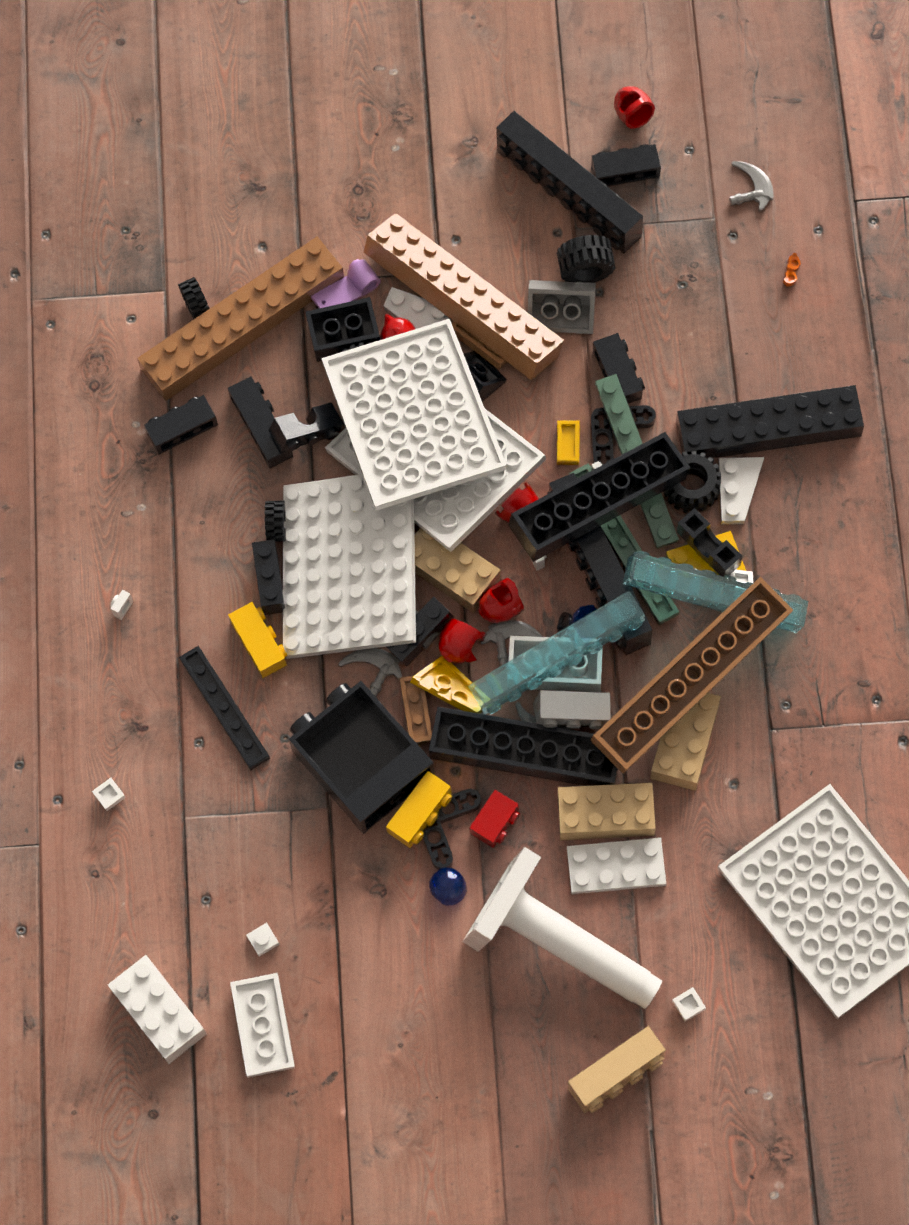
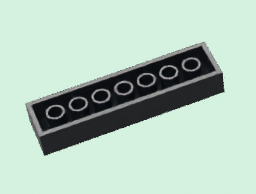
M513 111L496 127L497 151L504 158L508 157L518 170L525 171L534 183L542 185L551 197L555 196L559 199L563 207L567 210L571 209L581 222L588 223L598 236L608 238L614 249H619L625 254L642 237L643 215L516 111Z
M856 385L677 411L676 419L682 453L687 451L689 455L692 451H697L696 455H701L702 452L706 454L707 459L709 457L718 458L856 438L862 436L864 429Z
M666 432L513 512L508 526L534 562L686 480L690 466Z
M575 473L550 482L547 494L577 479ZM601 526L569 542L567 546L571 552L575 551L577 555L575 560L579 570H584L587 576L585 581L589 590H594L597 596L595 598L599 610H604L607 616L604 619L608 629H613L616 634L614 640L618 649H623L625 655H628L651 645L652 628Z
M437 707L429 747L430 759L583 786L615 785L618 768L591 741L594 733L559 727L547 728L542 724Z

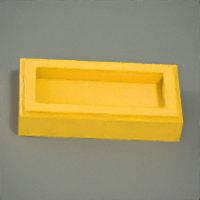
M557 421V465H579L580 421Z

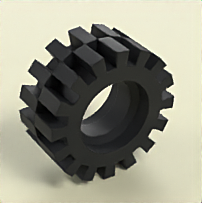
M195 277L178 284L180 293L193 319L210 309Z
M265 501L266 540L274 539L275 542L286 541V528H284V522L286 521L285 501Z

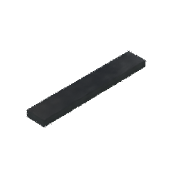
M199 645L180 656L179 659L250 771L269 760L270 756Z

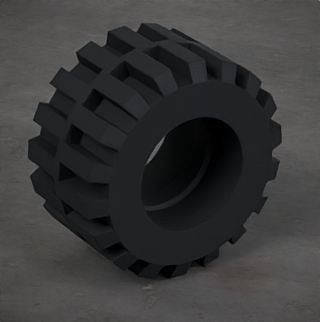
M579 236L566 241L557 249L561 278L565 282L595 283L609 277L616 268L611 242L604 236Z
M686 451L682 453V456L690 466L688 475L699 476L703 479L705 485L697 490H689L679 483L664 491V495L668 497L670 505L675 503L674 508L677 510L682 508L684 513H688V510H693L694 508L697 511L701 509L703 512L707 510V505L711 507L714 504V500H717L721 485L718 464L713 465L714 459L711 457L707 459L706 454L702 452L701 455H696L697 451H692L688 455Z

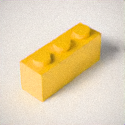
M253 602L228 614L233 628L262 678L287 666L285 657L288 655L282 644L279 646L276 644L274 639L277 636L271 625L268 627L265 625L263 620L266 617L260 607L256 608Z
M427 771L386 825L387 833L408 848H411L413 844L417 845L423 838V831L427 825L431 826L436 821L439 809L442 806L446 807L452 799L451 786Z

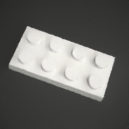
M661 838L567 846L571 894L666 886Z
M278 973L230 982L247 1078L295 1068Z

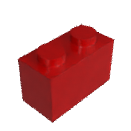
M494 790L469 827L470 834L494 849L497 843L501 844L506 838L508 826L510 824L514 825L520 816L518 812L519 804Z

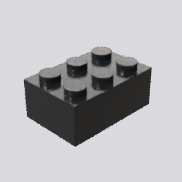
M370 297L305 312L317 362L322 361V358L341 353L345 348L349 350V345L351 344L358 346V342H363L364 345H367L368 342L373 343L380 340Z

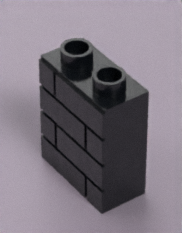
M360 681L352 688L347 683H344L334 689L326 699L329 707L318 716L314 717L311 712H308L298 718L290 728L293 736L289 738V742L295 756L326 792L329 793L345 814L348 815L358 829L365 834L408 798L427 771L435 775L433 761L366 685Z

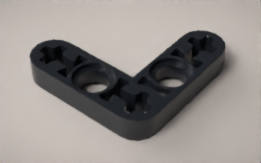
M629 406L632 417L633 413H636L635 425L637 429L653 426L656 412L651 406ZM604 407L597 408L591 414L593 463L601 462V451H605V458L609 462L614 459L612 429ZM643 413H647L649 416L647 421L644 420ZM599 415H603L604 419L603 428L599 429ZM599 435H605L609 441L602 445L597 443L596 438Z
M466 789L452 794V799L449 803L454 804L455 811L451 814H445L441 807L437 812L438 817L429 828L427 825V829L423 831L425 845L432 864L437 870H448L453 864L452 852L441 823L478 810L481 805V797L475 789ZM469 795L472 798H477L474 800V805L470 806L469 803L462 804L463 809L459 810L456 799H460V803L467 801V796ZM432 832H438L441 835V840L435 844L430 843L428 835ZM441 848L443 856L449 857L446 859V864L442 865L441 861L436 862L439 859L437 849Z

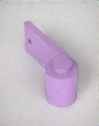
M357 259L349 265L346 277L311 296V299L318 308L355 301L375 290L381 281L366 260Z

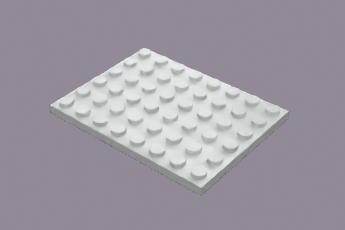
M450 319L322 358L324 369L376 511L507 470L506 462Z
M486 409V414L506 462L507 470L414 499V523L450 552L546 460L545 454ZM345 428L325 449L327 453L353 474L359 475L362 474Z
M363 474L284 485L283 501H285L286 521L284 522L286 541H283V596L285 609H283V647L288 655L285 658L290 659L416 643L414 499L376 511Z
M831 784L718 866V870L836 1019L840 1018L909 966V880Z

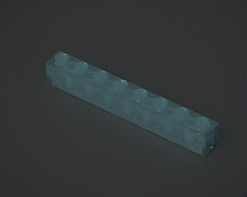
M644 551L633 552L628 558L623 584L720 612H724L753 584V582L743 583L737 581L732 576L722 577L715 575V572L711 570L701 571L694 569L690 564L673 563L665 557H652ZM773 589L793 609L792 613L777 628L797 633L805 625L809 601L803 600L798 595H785L780 593L779 590Z
M628 591L470 684L468 688L484 715L487 713L493 714L500 710L501 705L519 699L522 696L521 693L526 690L538 688L542 684L541 681L548 677L554 678L558 676L563 668L569 665H577L585 655L597 653L603 648L602 645L607 642L619 640L623 633L629 629L633 631L639 628L643 621H645L644 613L631 592Z

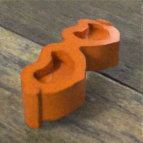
M793 253L788 259L787 271L783 280V284L786 287L794 285L797 281L795 271L798 270L801 263L796 253Z

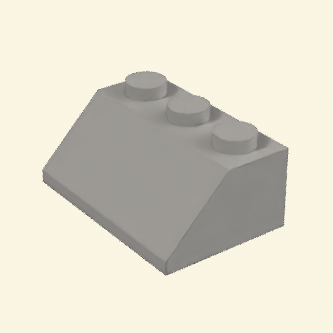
M530 280L527 313L553 332L593 334L596 283Z
M540 690L533 702L537 724H543L547 728L567 725V728L574 729L580 728L582 725L590 726L591 729H601L611 719L610 693Z

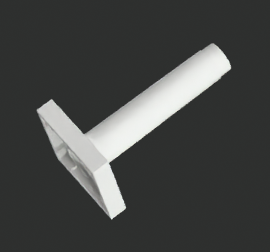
M524 847L508 865L462 942L479 952L492 940L500 926H507L630 1002H634L646 1009L657 993L662 980L525 892L524 885L541 857Z

